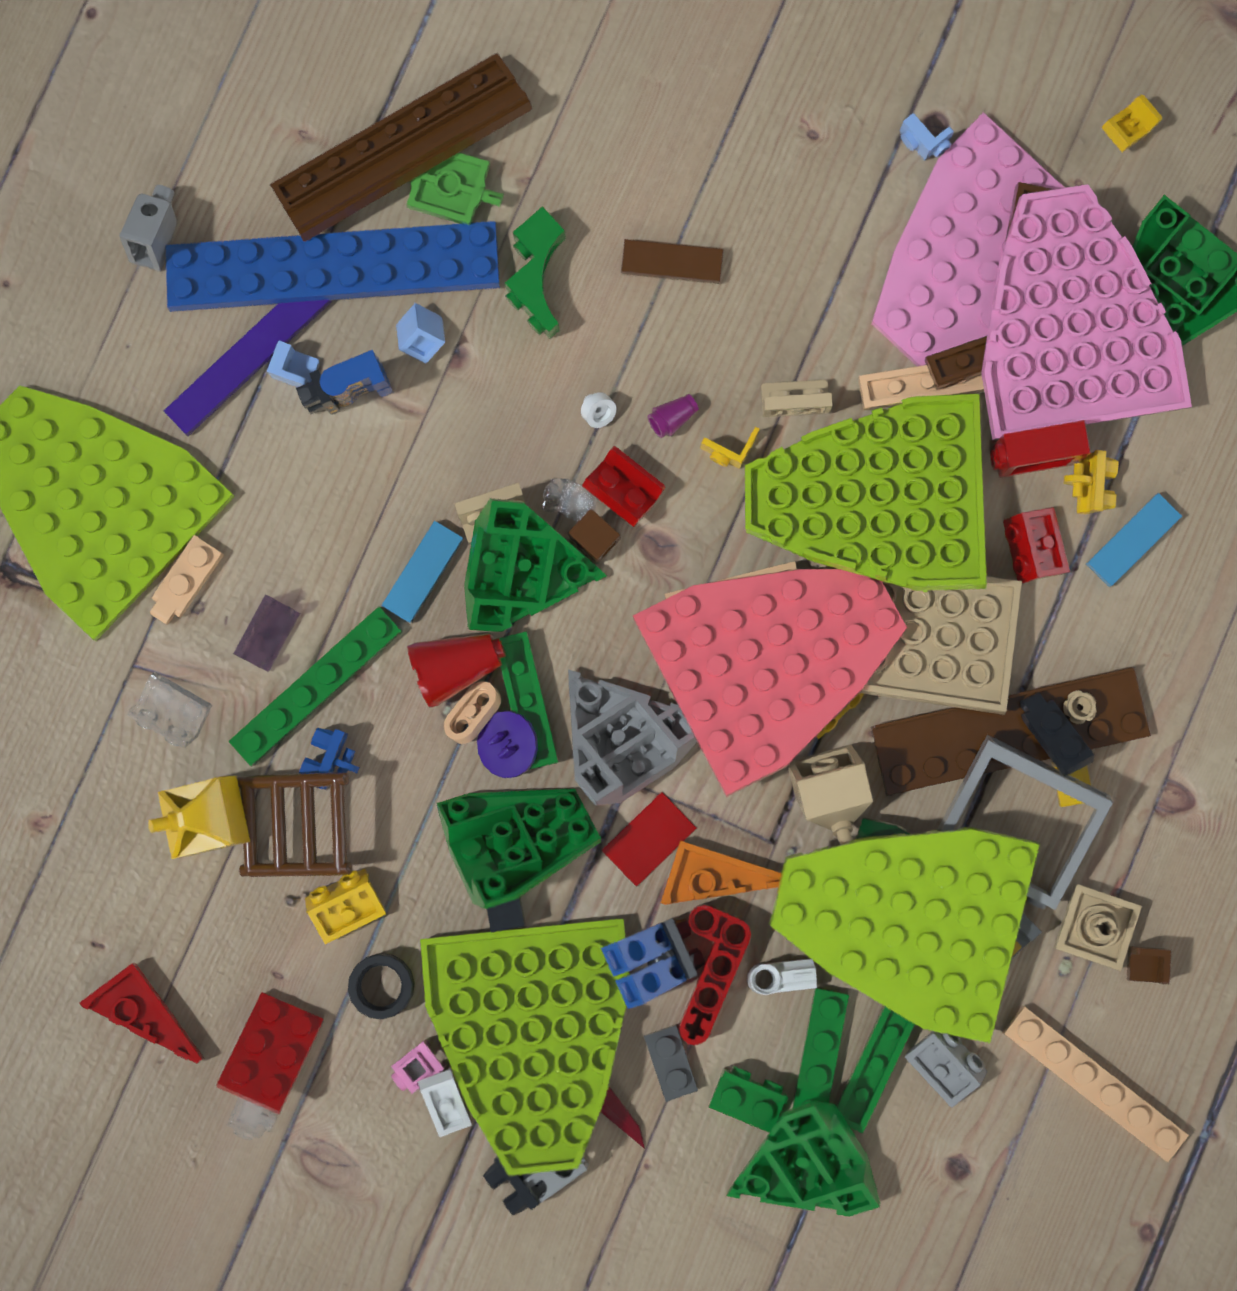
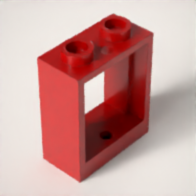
M1085 421L1003 434L993 445L994 450H990V461L992 469L998 470L999 478L1073 466L1074 463H1080L1091 454Z

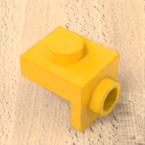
M1141 94L1128 107L1110 118L1101 128L1119 150L1124 152L1144 138L1162 120V116L1149 100Z

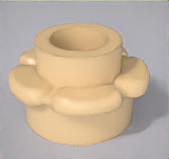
M1079 690L1073 691L1068 695V700L1064 702L1063 711L1065 715L1070 717L1071 722L1083 724L1086 720L1090 721L1095 717L1097 712L1096 700L1090 693H1082ZM1078 704L1083 706L1081 711L1077 709Z

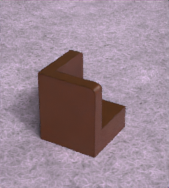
M592 509L588 510L568 532L569 538L597 563L621 540L620 534Z
M1129 946L1127 961L1128 981L1170 984L1171 950Z

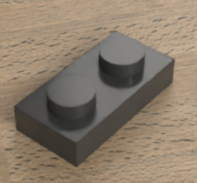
M676 1024L644 1035L665 1101L667 1102L698 1091Z

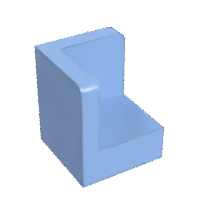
M417 303L413 304L396 325L399 350L425 364L445 343L442 317Z
M278 340L267 372L273 379L300 387L312 382L309 373L316 371L320 362L317 358L295 351L290 344Z

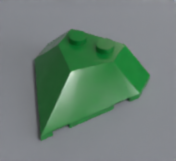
M490 498L474 524L464 582L467 627L469 630L502 632L512 627L513 622L528 614L533 616L578 592V588L593 580L597 582L607 577V575L523 501Z
M812 1102L785 1111L727 1192V1197L740 1199V1195L744 1194L760 1197V1202L811 1211H815V1206L837 1210L836 1215L847 1217L880 1207V1199L867 1153L836 1105L821 1102Z

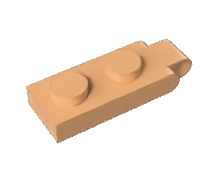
M194 535L152 596L156 603L151 609L150 614L166 625L171 622L175 615L182 617L224 554Z

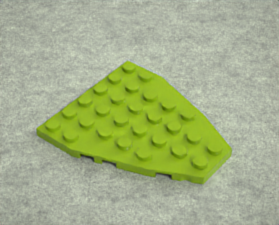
M19 385L0 405V509L45 595L86 634L97 641L177 558L194 535L198 536L235 496L185 449L89 405Z
M979 394L909 397L903 399L902 404L883 410L881 407L872 410V414L856 420L849 418L812 431L802 436L801 441L785 449L780 447L772 451L768 457L758 458L745 465L746 533L810 561L916 591L986 589Z
M964 827L953 831L938 832L934 830L926 831L923 834H895L859 838L830 848L826 846L815 849L810 853L786 856L770 925L831 975L919 1027L991 1043L1039 843L982 829Z
M624 918L420 939L426 1010L438 1034L467 1107L509 1176L579 1169L607 1095L626 1010V1004L616 984V980L628 975L629 971L613 977L601 948L626 938Z

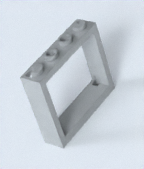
M987 735L937 831H953L991 757L1095 808L1051 891L1048 892L1032 883L1029 885L1028 898L1026 899L1029 903L1041 909H1045L1048 906L1056 910L1113 804L1110 795L1070 775L1064 777L1060 770Z

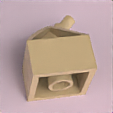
M852 744L793 760L788 765V770L796 801L806 820L832 830L833 835L838 837L840 845L849 843V841L853 840L851 835L853 831L852 824L873 802L864 763Z

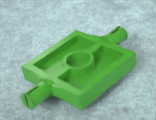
M457 153L411 180V192L406 205L408 209L455 223L470 225L475 211L481 202L501 207L504 193L486 189L485 180L490 168L489 161Z

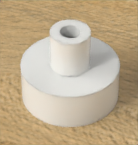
M599 392L589 394L584 398L581 415L591 427L601 428L613 420L616 414V405L607 394Z

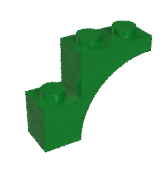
M542 206L513 231L514 241L516 242L513 245L514 249L525 261L528 258L531 260L505 282L506 291L508 292L505 297L517 311L522 308L529 315L530 318L527 322L538 335L544 332L551 339L560 331L559 323L549 310L544 297V276L553 253L566 238L565 230Z

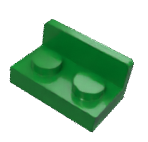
M733 1066L731 1071L723 1068L708 1107L769 1133L776 1124L784 1103L786 1104L789 1098L787 1094L782 1092L784 1086L765 1079L763 1084L750 1079L752 1073L737 1066Z

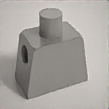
M156 185L152 196L145 194L137 195L119 235L130 263L161 272L166 258V245H170L177 224L171 204L174 196L172 189L163 185Z

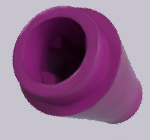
M687 394L684 397L654 407L652 413L647 418L653 431L660 438H663L666 435L672 436L694 413L699 411V407L695 399L690 394Z

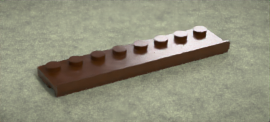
M495 53L271 183L270 186L303 241H307L532 110V105L527 94L518 85L515 77L500 55Z
M1135 667L1008 695L1007 711L1004 715L954 707L871 726L886 796L964 779L987 735L1040 761L1051 759L1021 717L1024 711L1020 706V701L1037 692L1046 701L1054 700L1064 715L1063 704L1068 700V695L1073 691L1079 690L1082 693H1090L1095 698L1097 712L1092 720H1086L1083 724H1075L1070 721L1069 716L1065 715L1091 750L1151 736ZM1078 704L1077 709L1081 711L1083 706ZM991 757L983 774L1012 767Z

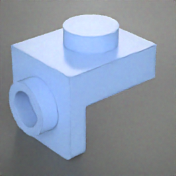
M913 113L903 121L900 137L908 149L911 151L915 149L926 161L933 154L936 158L939 157L951 146L949 141L954 131L949 126L938 136L934 137Z

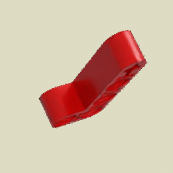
M704 904L694 907L688 917L689 926L693 932L714 942L679 1023L680 1036L686 1043L691 1045H700L709 1037L751 938V931L747 923ZM702 910L709 911L713 916V924L705 930L698 929L694 924L695 915ZM732 924L741 925L744 929V938L739 943H730L726 939V930ZM726 956L730 959L731 968L726 974L719 975L712 970V962L716 957ZM707 987L716 990L718 995L717 1001L711 1006H704L698 1000L700 991ZM695 1006L701 1012L711 1014V1016L707 1019L703 1015L700 1021V1027L703 1029L702 1034L696 1033L694 1037H690L689 1030L685 1025L695 1022L698 1014L697 1012H691L692 1007Z

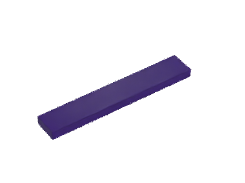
M332 300L278 303L163 411L189 436L272 358L278 340L285 343L290 342Z

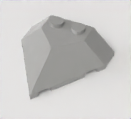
M568 669L574 778L595 805L622 803L675 768L697 743L678 705L671 703L669 706L651 700L649 695L603 680H599L598 683L581 677V673Z

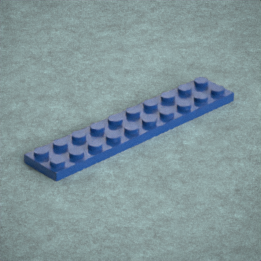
M495 221L476 222L470 225L462 223L318 234L307 241H303L301 236L297 235L166 245L167 307L170 312L270 305L287 302L500 288Z

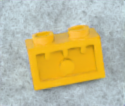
M366 869L358 872L352 871L351 875H343L339 881L329 886H320L305 898L307 914L324 944H328L386 915L385 908L370 882Z

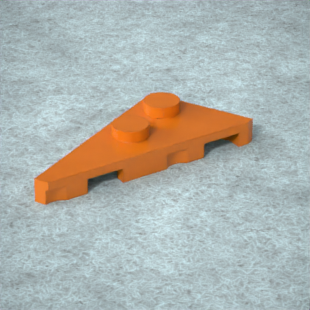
M680 841L660 903L667 905L778 888L781 873Z

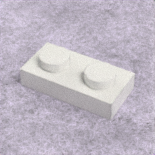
M451 1069L418 1081L421 1094L439 1137L472 1125Z

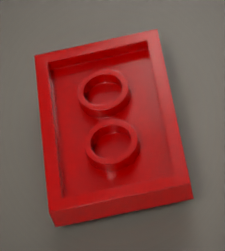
M261 992L217 1081V1088L280 1115L323 1025L324 1019Z

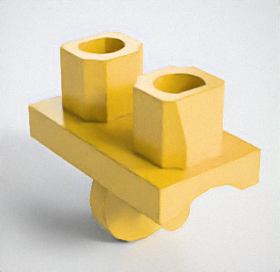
M1094 450L1093 453L1089 454L1080 463H1074V475L1064 476L1063 483L1073 486L1072 497L1077 498L1078 514L1086 515L1116 507L1117 495L1115 491L1104 490L1105 479L1116 478L1119 462L1106 457L1107 451Z

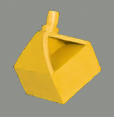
M237 776L216 777L158 792L163 817L149 819V830L151 833L166 830L172 859L194 856L250 842Z

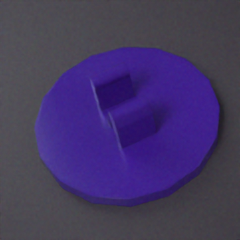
M513 711L497 712L478 734V755L483 765L492 774L502 778L518 777L527 772L535 762L538 751L537 734L532 724L523 715Z

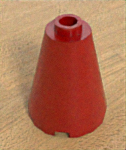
M490 633L415 642L407 646L412 669L416 670L419 679L417 684L429 708L439 706L502 665L501 658L506 657L500 638L493 639Z

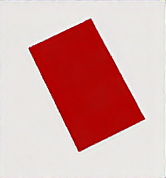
M661 792L601 851L637 887L679 846L680 841H684L697 828Z

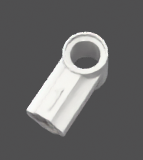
M812 959L757 964L747 974L749 988L761 995L817 988L816 968ZM763 969L768 970L772 976L770 986L765 989L759 988L755 982L756 974Z

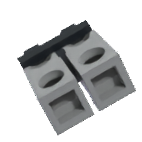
M496 1155L493 1160L494 1163L487 1169L483 1177L493 1190L506 1180L510 1182L515 1190L503 1199V1203L511 1215L514 1216L528 1207L532 1211L541 1202L585 1172L589 1164L583 1157L579 1169L509 1176Z

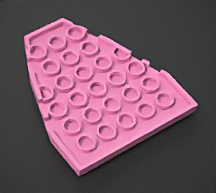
M984 112L938 158L894 250L871 323L916 366L926 365V356L987 336L997 270L1005 245L1015 185L1018 182L1051 189L1065 188Z
M1088 184L1028 193L1019 197L997 270L981 373L992 440L1000 439L1006 433L1082 420L1087 425L1192 407L1181 340L1177 332L1172 331L1164 315L1166 311L1162 303L1158 304L1149 286L1151 282L1132 245L1125 236L1122 238L1110 221L1112 217L1105 208L1099 205L1097 196Z

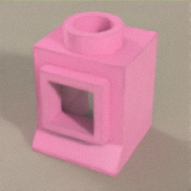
M427 1039L391 1066L395 1071L391 1077L402 1091L408 1088L411 1094L419 1089L418 1081L438 1074L447 1066L444 1061L440 1062L428 1047L430 1043Z

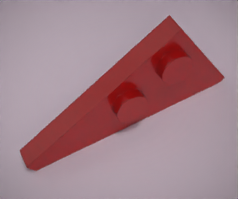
M136 963L130 964L79 1002L83 1008L90 1009L108 1018L109 1021L116 1025L124 1026L130 1032L167 1048L185 1060L198 1064L205 1059Z

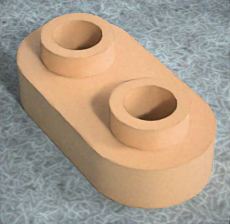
M480 681L470 686L444 721L446 735L459 744L473 741L500 707L501 695L499 691L485 681ZM489 697L487 704L482 706L483 700ZM468 724V728L461 732L462 727Z

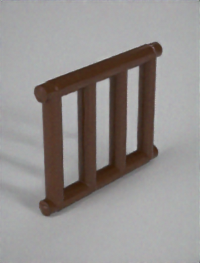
M347 773L237 777L250 842L243 844L244 864L239 868V873L242 877L341 876L352 874L353 866L351 862H347L344 785H347L349 782ZM330 786L333 862H317L314 787ZM300 787L303 863H287L284 788ZM270 788L273 863H258L255 789Z

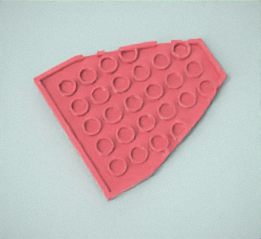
M798 569L693 585L633 615V620L726 797L787 767L817 737L818 733L862 691L871 676L907 629L882 581L841 569Z

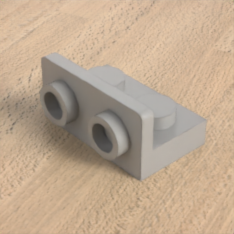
M932 1031L905 1055L909 1063L951 1108L979 1087L987 1074L981 1058L975 1053H970L961 1043L959 1036Z

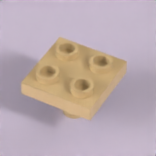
M1074 884L1054 949L1121 971L1142 906L1079 884Z

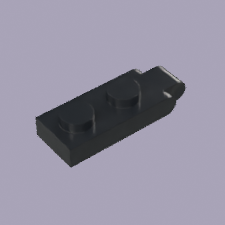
M1037 692L1020 701V706L1024 711L1021 714L1023 722L1064 777L1094 762V753L1054 700L1046 701Z

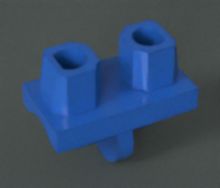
M316 728L311 745L326 750L322 763L305 757L299 774L333 773L336 766H339L337 773H347L348 770L358 773L360 767L351 764L356 751L346 748L342 760L339 759L348 733L335 729L333 732L327 729ZM326 786V787H317V788L327 790V787H328V786Z

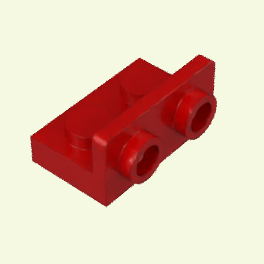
M616 446L609 450L605 459L582 484V487L633 527L651 510L666 488L661 481Z
M1054 507L1022 512L1004 519L1005 537L1009 544L1013 560V570L1018 581H1022V584L1033 580L1070 572Z

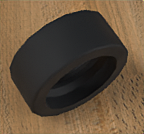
M379 953L364 958L354 967L349 976L348 993L352 1004L358 1012L369 1018L383 1020L397 1015L408 1006L413 997L415 982L411 969L402 959L392 954ZM377 966H387L393 969L400 977L402 984L401 993L397 1000L383 1007L375 1006L368 1002L363 996L361 989L362 979L366 972Z

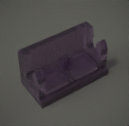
M265 594L233 654L269 672L301 613Z

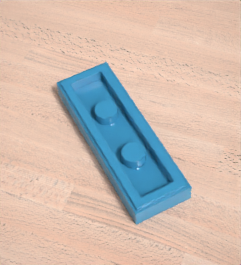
M1157 493L1086 565L1110 588L1182 515Z
M434 520L381 606L411 624L464 540L463 537Z

